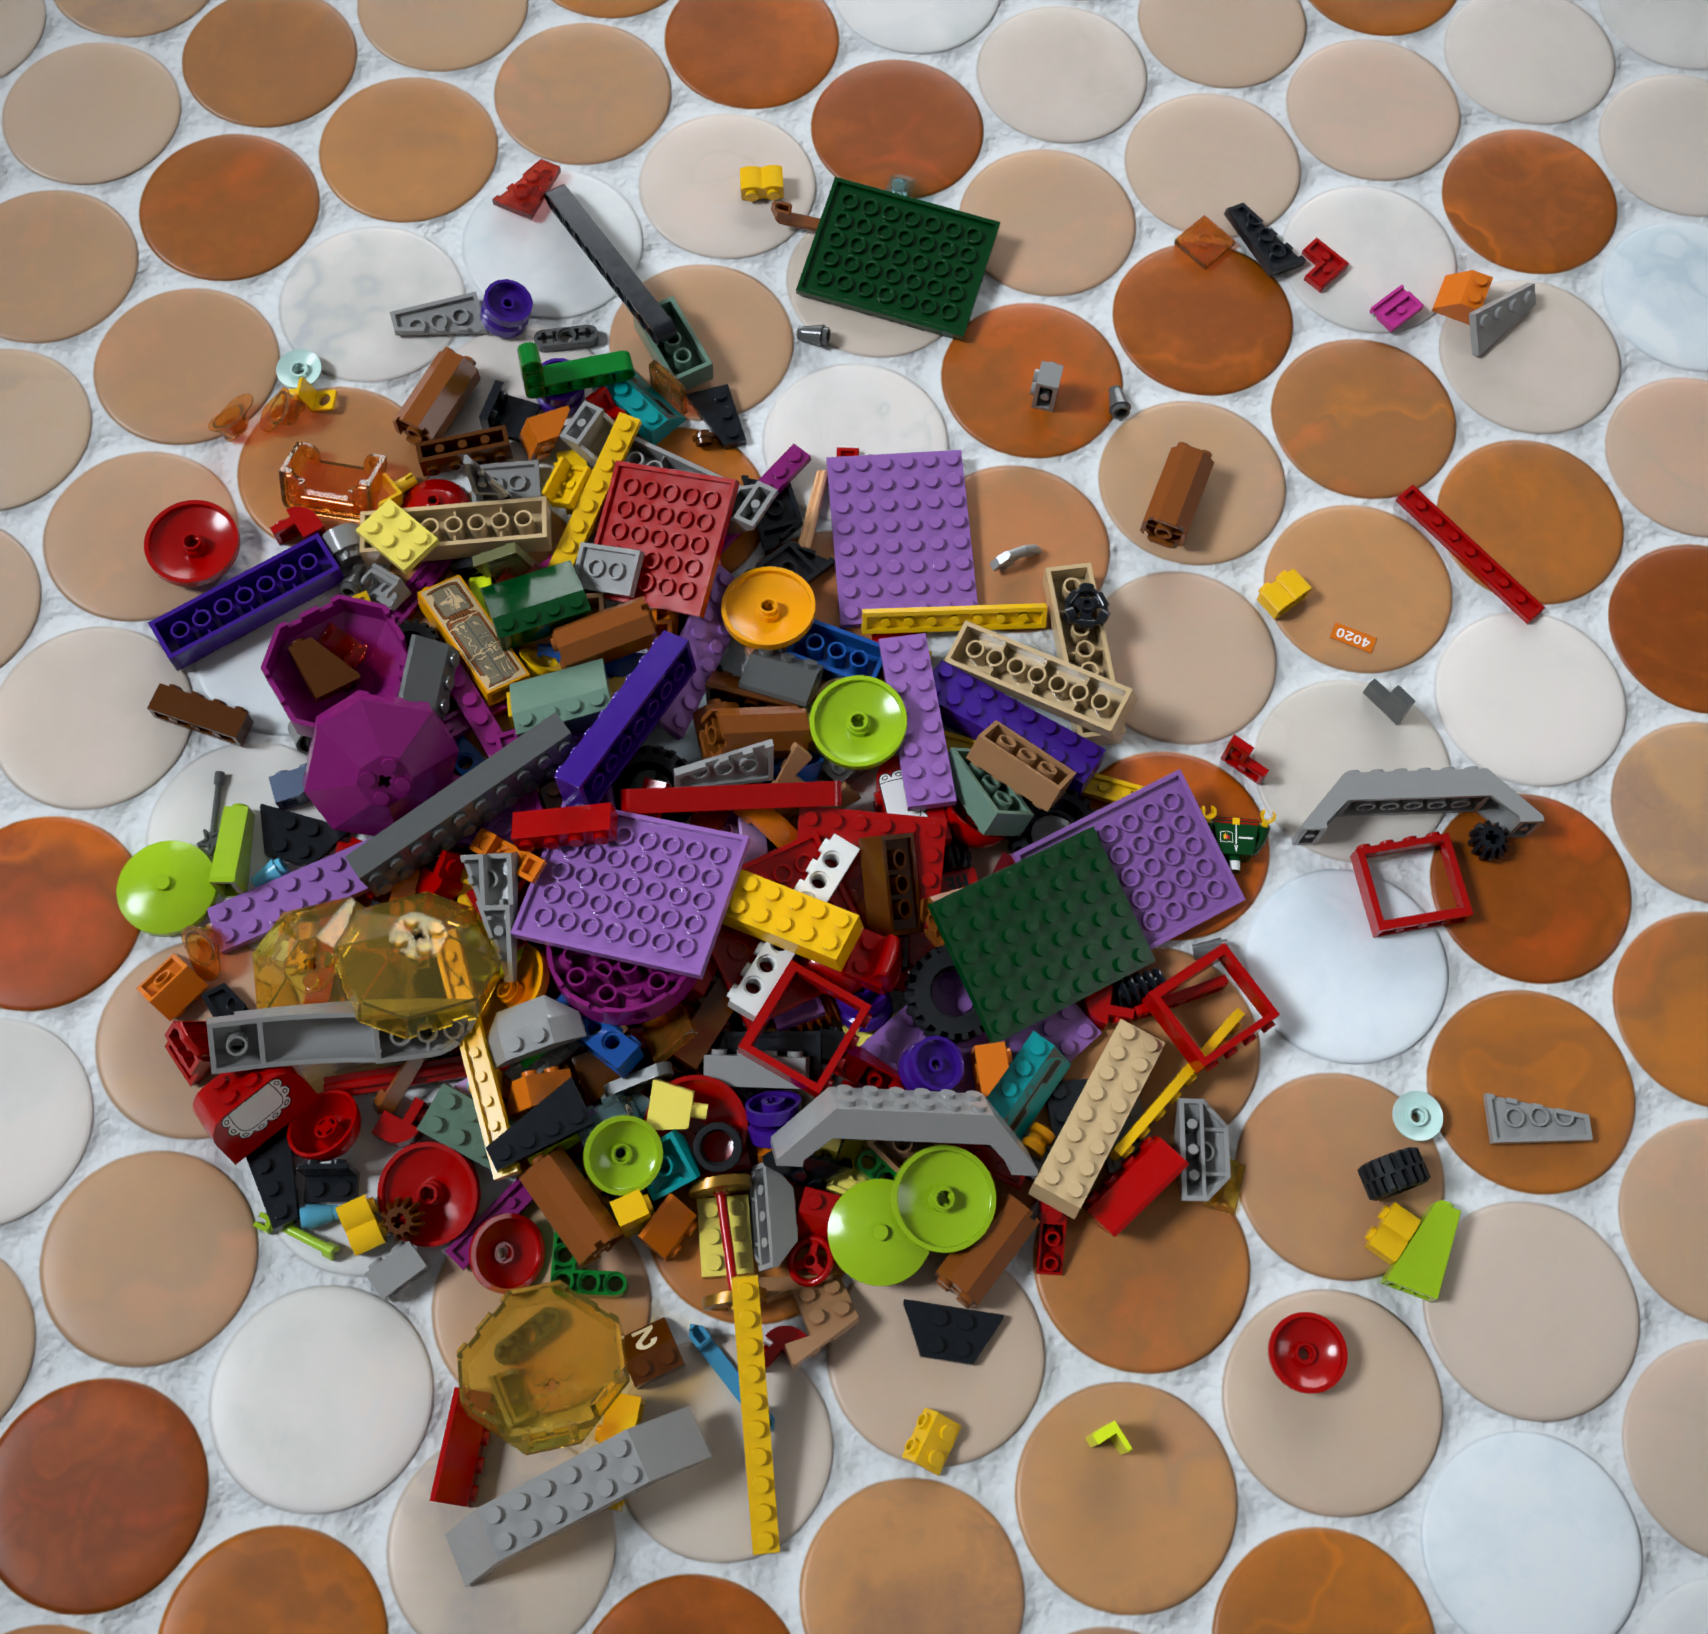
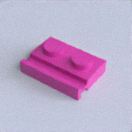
M1400 285L1373 305L1369 312L1376 315V319L1392 333L1419 313L1424 304L1410 291L1407 292L1403 285Z

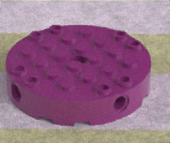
M547 945L546 947L549 969L563 998L570 1006L580 1011L582 1015L600 1023L633 1025L655 1019L678 1005L691 991L697 981V978L554 946Z

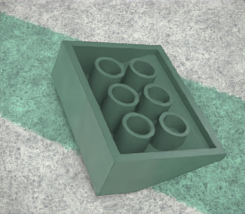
M603 658L509 684L512 717L517 737H520L555 712L572 734L586 731L588 728H591L597 720L599 713L607 707L612 699Z

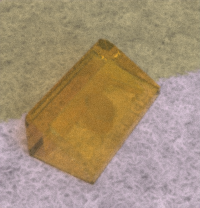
M1230 1159L1231 1178L1208 1202L1204 1203V1206L1235 1215L1246 1165Z

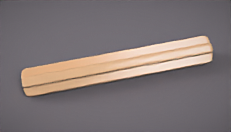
M818 470L816 472L798 544L803 548H811L828 483L827 471Z

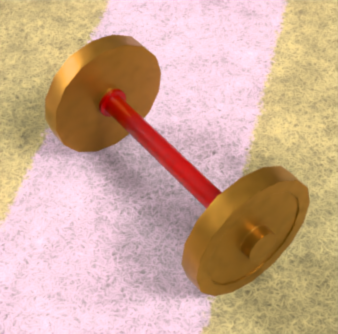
M719 1174L693 1181L687 1185L690 1198L716 1197L729 1291L703 1297L704 1311H733L731 1277L737 1276L726 1196L739 1194L751 1189V1175ZM759 1287L760 1303L768 1301L767 1289Z

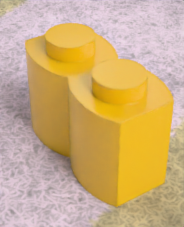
M745 166L740 168L741 199L753 202L762 198L772 201L783 198L782 166Z
M1294 568L1288 572L1286 570L1282 571L1275 578L1276 581L1271 584L1267 582L1258 590L1259 595L1256 600L1274 620L1304 600L1312 590V587Z
M364 1194L335 1208L355 1256L387 1242L385 1235L388 1228L380 1226L384 1221L379 1222L376 1216L379 1208L374 1197L369 1198L367 1194Z
M1396 1202L1389 1205V1207L1387 1205L1383 1206L1377 1215V1218L1380 1219L1376 1227L1372 1225L1364 1236L1367 1240L1364 1247L1389 1265L1394 1264L1398 1260L1421 1222L1419 1218Z

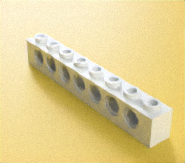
M835 833L830 840L825 838L818 850L822 854L818 860L812 859L806 869V872L809 873L805 881L800 879L794 890L828 903L860 849ZM831 859L835 861L837 867L829 868L826 866L825 860ZM820 880L823 882L824 887L821 889L815 888L812 881ZM761 941L753 953L757 956L752 964L747 962L740 974L744 977L739 986L734 983L728 992L727 997L730 1000L727 1006L749 1020L754 1021L789 962L794 958L795 953L788 950L777 951L774 949L773 944ZM767 962L772 966L773 970L771 972H763L759 964ZM750 983L756 984L759 987V992L756 994L749 993L746 985Z

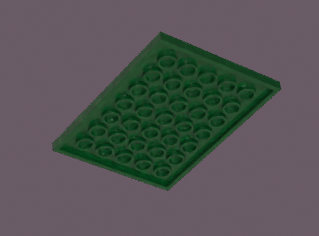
M835 177L800 276L796 294L963 340L1000 228V222Z
M1094 826L927 904L990 1043L1000 1042L1156 961Z

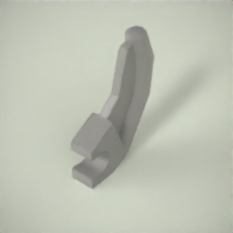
M1035 544L1023 545L1001 553L989 564L993 571H997L999 568L1001 571H1004L1013 566L1014 561L1020 558L1040 554L1042 548Z

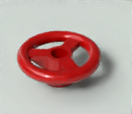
M810 1235L796 1242L790 1250L787 1259L788 1273L795 1283L803 1287H814L828 1278L835 1263L828 1240L821 1236ZM811 1243L809 1253L805 1255L804 1259L795 1262L800 1249ZM820 1245L826 1251L827 1260L824 1256L819 1254ZM806 1269L809 1273L818 1276L812 1279H804L796 1271Z

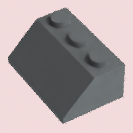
M412 634L398 697L417 703L418 701L429 702L438 717L445 721L446 713L450 708L451 690L455 685L454 676L460 661V651L449 644Z
M759 648L750 653L738 687L806 707L819 692L824 666L812 659L802 660L795 658V655L791 653H778L773 650Z

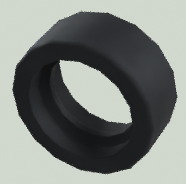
M723 1121L711 1122L703 1126L696 1134L693 1142V1154L697 1162L704 1169L711 1172H725L733 1168L739 1161L743 1151V1140L739 1131L731 1124ZM714 1131L728 1134L733 1141L732 1155L723 1162H713L703 1152L704 1139Z

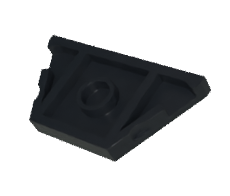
M748 475L741 476L743 486L752 485L758 481L750 479ZM791 483L773 500L756 526L765 555L773 551L803 525Z
M789 540L757 563L755 568L770 566L788 569L801 576L810 584L835 565V559L831 557L825 559L815 555L816 551L803 548Z
M265 804L260 805L264 854L273 859L280 857L284 862L305 867L329 855L335 849L337 842L351 834V832L333 830L327 822Z
M903 1300V1306L921 1358L972 1366L1004 1318V1315Z

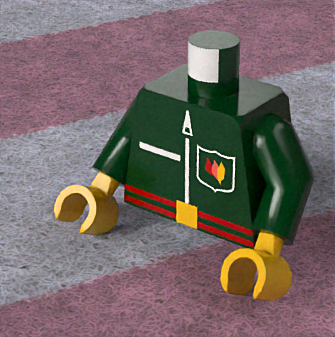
M1211 805L1210 814L1205 815V806L1200 807L1232 873H1241V863H1248L1252 857L1259 854L1266 844L1271 828L1269 824L1273 823L1276 819L1275 812H1272L1270 819H1265L1266 809L1261 810L1260 817L1262 823H1259V819L1216 816L1217 810L1213 805Z

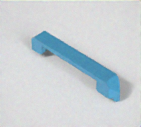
M690 1324V1340L741 1404L738 1371L703 1326ZM769 1412L770 1431L774 1432L775 1418Z

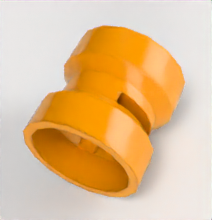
M1034 1122L1030 1128L1029 1136L1024 1137L1022 1143L1031 1155L1042 1158L1046 1152V1146L1051 1144L1056 1136L1045 1126Z

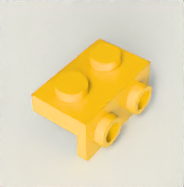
M560 457L542 490V495L547 497L552 507L574 509L590 477L591 468L589 466L572 465L566 457Z
M924 1408L917 1419L916 1427L911 1437L905 1444L902 1457L939 1476L962 1426L937 1411Z

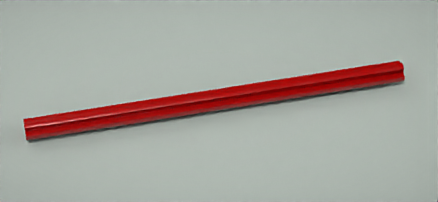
M685 1019L669 1021L666 1026L659 1030L638 1026L628 1028L625 1033L630 1032V1035L636 1037L642 1044L641 1049L670 1044L676 1034L681 1036L686 1029L682 1026ZM729 1020L721 1032L731 1031ZM462 1055L424 1061L409 1087L466 1078L467 1074ZM401 1065L324 1077L323 1089L324 1091L342 1090L351 1096L379 1092L380 1089L387 1090ZM510 1065L500 1068V1070L508 1069Z

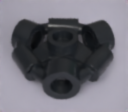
M1082 583L1078 589L1071 590L1064 600L1065 607L1062 610L1065 621L1068 624L1078 625V628L1093 629L1097 625L1103 626L1111 614L1108 610L1109 603L1104 594L1098 592L1091 583ZM1073 607H1076L1080 612L1081 617L1079 619ZM1097 608L1102 609L1096 620H1094L1091 616Z

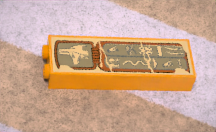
M460 575L446 578L438 584L425 587L417 592L418 607L443 643L449 644L460 651V662L488 707L507 699L506 692H510L509 684L530 679L529 672L512 648L502 651L491 618Z

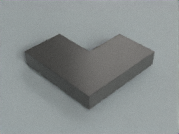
M1375 678L1363 691V694L1396 725L1403 720L1416 702L1399 685L1390 693Z

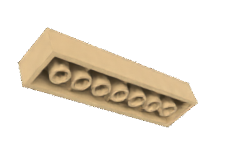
M546 496L402 508L437 537L440 542L421 562L471 558L483 551L486 552L513 542L526 553L552 551L551 509ZM376 510L361 511L360 525ZM360 537V554L367 566H371L373 563L377 565L393 564Z
M1091 562L1045 568L1042 582L1057 658L1115 681L1104 625L1094 626L1093 629L1078 628L1076 624H1068L1062 614V610L1065 607L1064 600L1071 590L1078 589L1082 583H1091L1096 589ZM1073 607L1079 619L1081 614L1076 607ZM1097 608L1091 616L1094 620H1096L1101 611L1100 608ZM1070 722L1073 732L1099 746L1122 743L1126 734L1125 724L1115 741Z
M966 620L944 660L948 664L1004 694L1115 741L1137 701L1136 694L1132 688Z
M1120 1019L1028 1193L1029 1195L1073 1219L1076 1218L1166 1042Z

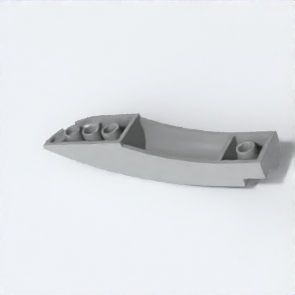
M388 999L342 1001L236 1011L234 1015L207 1018V1033L212 1074L269 1067L322 1063L381 1064L439 1056L456 1048L468 1032H471L478 1015V1000Z

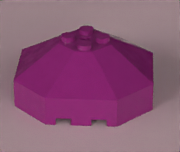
M338 594L330 598V603L320 608L316 605L300 613V618L288 624L284 621L276 625L260 668L298 735L313 738L316 716L358 690L368 691L372 695L383 696L385 694L398 697L409 648L404 634L398 624L395 623L386 605ZM304 637V639L311 637L356 670L361 676V682L354 685L356 688L351 689L349 692L344 690L322 702L316 703L290 657L288 647L299 638Z
M358 690L316 716L306 772H304L303 788L305 794L333 830L376 836L452 782L459 749L455 739L429 702L418 701L417 703L406 701L401 697L385 694L378 696L369 694L368 691ZM380 776H390V785H379Z

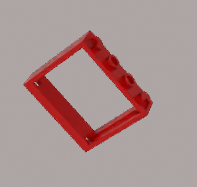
M1432 832L1421 838L1408 836L1402 839V841L1385 840L1380 842L1379 845L1374 846L1368 843L1357 846V849L1350 856L1373 938L1466 922L1473 915L1449 833L1440 834L1439 832ZM1438 846L1457 908L1384 920L1366 858Z
M1225 942L1148 992L1142 999L1144 1005L1196 1074L1204 1069L1207 1072L1219 1065L1218 1059L1223 1056L1225 1059L1230 1058L1238 1052L1237 1046L1241 1043L1247 1046L1257 1038L1255 1034L1260 1030L1266 1033L1276 1025L1274 1020L1280 1015ZM1220 961L1262 1018L1205 1057L1162 999Z
M791 960L738 1045V1053L816 1098L828 1087H832L834 1081L831 1080V1077L835 1071L840 1073L847 1061L844 1058L847 1050L853 1051L860 1039L857 1036L860 1028L866 1029L873 1016L869 1014L872 1005ZM796 976L859 1011L817 1083L754 1047Z

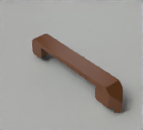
M772 202L771 211L779 224L816 232L821 218L791 212V203Z
M426 1058L406 1060L402 1063L387 1091L380 1089L373 1101L374 1111L377 1114H382L384 1110L389 1113L396 1110Z

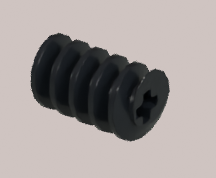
M1153 968L1151 973L1144 971L1142 976L1139 973H1135L1133 978L1126 976L1123 981L1120 979L1114 982V997L1117 1006L1123 1007V1002H1126L1128 1007L1132 1008V1000L1134 999L1138 1005H1141L1142 997H1145L1148 992L1166 981L1162 972L1158 968Z

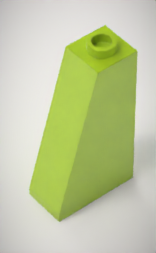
M236 803L232 806H224L209 877V883L222 898H233L248 891L255 814L245 804Z
M1443 1200L1429 1205L1420 1218L1421 1222L1408 1241L1404 1251L1398 1260L1389 1266L1380 1284L1428 1302L1437 1300L1461 1210L1454 1208L1452 1203Z

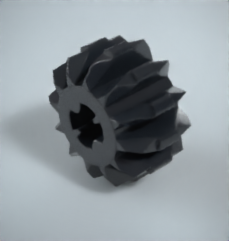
M1489 820L1483 824H1476L1474 830H1471L1468 834L1471 839H1469L1467 845L1474 847L1471 850V854L1477 852L1479 860L1486 857L1488 862H1492L1495 858L1497 860L1501 859L1510 847L1507 843L1511 837L1504 835L1507 832V828L1501 830L1499 829V822L1492 826Z
M963 844L945 845L943 873L971 868L972 858L968 847Z

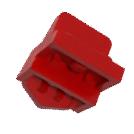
M863 928L844 965L842 975L862 983L861 987L884 996L886 991L892 992L901 978L903 955L899 938L892 934L884 937Z
M174 1020L164 1035L168 1040L164 1047L191 1087L200 1083L211 1066L207 1021Z

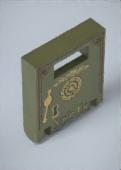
M515 542L507 543L504 546L472 556L473 567L486 578L491 577L493 584L540 570L539 564Z

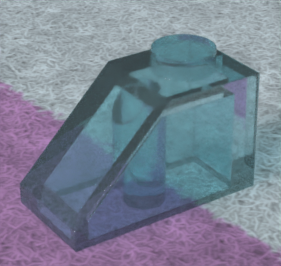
M895 173L890 177L886 191L911 197L917 179Z

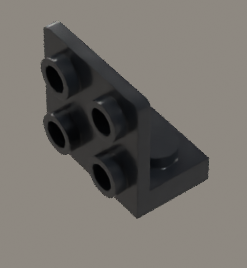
M495 380L479 415L482 429L506 425L509 439L521 443L519 435L527 418L538 415L540 405L508 395L504 382Z
M333 1159L331 1163L321 1164L320 1160H305L304 1164H297L296 1170L305 1176V1204H344L359 1197L360 1172L353 1165L347 1163V1160Z

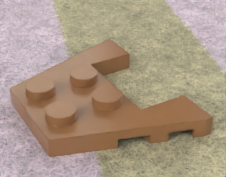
M794 742L790 748L791 752L787 760L784 759L780 766L781 771L777 779L773 780L772 783L805 782L796 774L812 759L811 754ZM844 781L842 783V805L818 807L844 809L862 797L859 792ZM800 807L774 808L798 830Z
M830 1274L824 1282L814 1287L800 1286L790 1276L758 1278L759 1287L767 1289L768 1301L765 1303L792 1295L809 1336L785 1344V1352L793 1370L800 1367L802 1362L808 1357H813L819 1353L820 1348L828 1342L835 1341L859 1323V1316L840 1274ZM804 1275L800 1277L804 1279H812L817 1277L818 1275Z

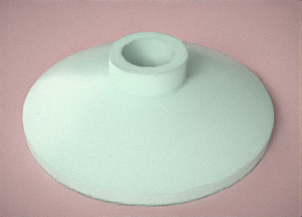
M304 349L287 352L279 359L276 366V374L279 381L292 389L297 388L300 377H304L313 385L319 379L322 371L319 358L313 352Z
M1407 1092L1401 1095L1393 1106L1392 1118L1395 1127L1403 1136L1410 1140H1429L1438 1134L1443 1125V1112L1439 1103L1425 1092ZM1412 1114H1416L1418 1116V1122L1412 1120Z

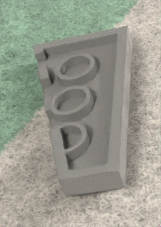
M769 739L675 768L674 787L740 785L772 781L774 773L773 741Z

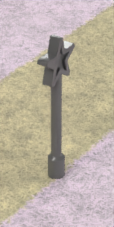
M215 771L214 776L215 792L210 832L204 829L205 839L197 843L198 847H207L210 856H213L219 833V830L216 831L221 786L224 785L225 772Z

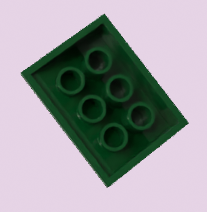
M571 560L480 588L502 651L551 636L554 628L592 615L585 591Z

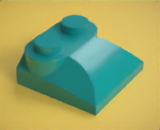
M676 1129L660 1137L663 1147L662 1165L656 1178L646 1187L653 1201L700 1176L699 1164L684 1136Z

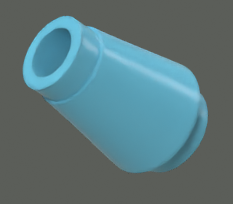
M278 857L275 860L271 859L251 878V882L256 888L290 873L284 861Z
M306 1204V1207H300L301 1228L311 1230L339 1220L335 1209L337 1204Z

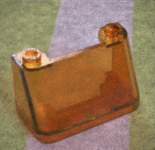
M297 441L279 469L282 502L286 508L301 506L311 509L316 515L360 522L361 511H373L376 508L383 482L382 474L387 469V457L385 455L370 454L364 460V467L321 460L320 451L316 446Z

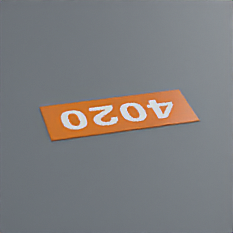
M1335 622L1330 638L1372 653L1377 639Z

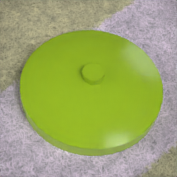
M854 675L831 683L818 695L811 709L809 724L814 744L827 760L842 768L864 770L885 763L899 750L907 732V714L901 697L890 685L874 677Z
M161 841L141 849L126 863L118 879L116 894L122 914L135 928L152 936H176L195 928L209 915L207 909L215 905L218 897V892L209 883L212 868L211 860L196 846L182 841Z
M936 1145L917 1151L901 1165L891 1188V1208L899 1229L911 1242L928 1251L950 1253L971 1246L984 1235L995 1214L996 1190L990 1172L981 1160L971 1152L960 1147Z
M890 1179L866 1180L848 1189L836 1202L828 1222L829 1247L837 1264L853 1279L872 1286H888L906 1280L917 1272L929 1254L928 1250L915 1245L899 1229L891 1208L890 1197L894 1180Z

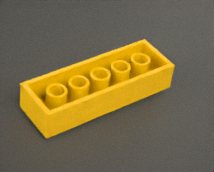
M741 869L722 923L840 972L864 928L860 916L743 869Z

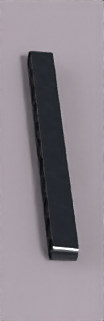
M562 184L545 192L544 197L549 208L652 341L658 345L676 336L677 330L671 318L567 186Z

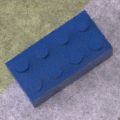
M814 619L806 635L796 643L787 646L785 653L795 655V658L802 660L812 659L817 661L818 664L823 665L822 680L824 681L854 675H864L880 679L883 672L878 642Z

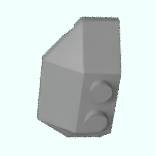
M542 995L497 1012L487 1036V1045L494 1068L497 1070L587 1037L588 1035L580 1011L546 995Z
M1178 1098L1174 1126L1175 1151L1189 1163L1176 1177L1181 1201L1208 1202L1231 1178L1229 1127L1209 1106L1205 1099Z
M762 1162L751 1166L752 1188L749 1189V1211L754 1257L758 1263L759 1271H767L777 1268L798 1241V1225L796 1223L794 1188L780 1173L765 1166Z

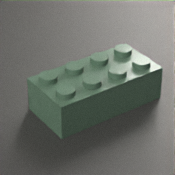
M671 296L658 303L673 321L677 330L676 336L656 345L634 316L633 319L635 330L672 394L675 396L714 377L713 363L674 297Z
M951 747L948 751L956 798L964 806L967 814L977 825L978 830L986 836L1020 837L1034 816L1022 797L1014 793L1012 788L996 781L991 774L975 767L971 761L966 759L971 749Z
M444 1082L417 1130L491 1170L473 1097ZM508 1117L509 1125L511 1127L517 1121Z

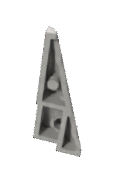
M464 455L463 465L473 493L478 494L480 502L515 499L468 455Z
M519 852L460 855V860L464 863L469 876L467 878L468 882L472 885L475 892L476 904L488 937L492 939L495 947L496 959L500 961L504 972V981L515 982L517 981L518 938H514L510 932L518 915V875L515 873L518 870Z

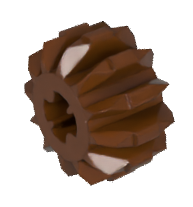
M397 1197L394 1203L388 1202L385 1205L387 1211L380 1214L386 1219L380 1226L388 1227L385 1236L389 1237L394 1234V1241L397 1242L402 1239L407 1242L412 1240L413 1236H419L421 1234L419 1227H423L426 1224L424 1220H421V1217L426 1215V1212H419L418 1210L421 1203H413L412 1197H406L404 1200L402 1197Z

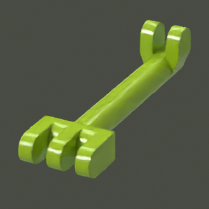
M260 1212L258 1217L266 1220V1223L263 1225L255 1221L253 1226L270 1235L273 1228L267 1214ZM294 1225L280 1230L321 1251L322 1256L331 1261L335 1258L334 1253L341 1248L331 1241L325 1242Z

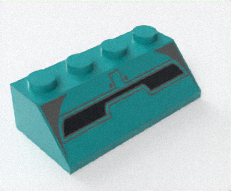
M636 372L635 376L630 380L603 385L607 387L617 407L625 410L627 415L641 420L642 424L638 434L653 445L658 444L686 421V418ZM601 386L593 387V388H592L593 392L596 391V390H597L598 388H600Z
M1035 1031L1030 1034L1020 1048L1012 1063L1009 1064V1068L987 1097L988 1101L1019 1139L1027 1131L1071 1064L1055 1045Z

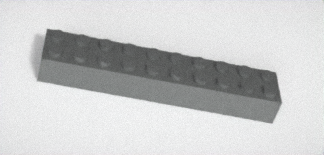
M555 712L346 855L345 858L358 878L377 897L386 894L393 886L402 880L410 878L416 870L430 864L435 857L440 855L441 850H450L458 841L472 835L481 825L495 819L497 814L506 808L514 806L522 796L534 792L546 780L554 778L558 767L564 764L571 750L578 743Z

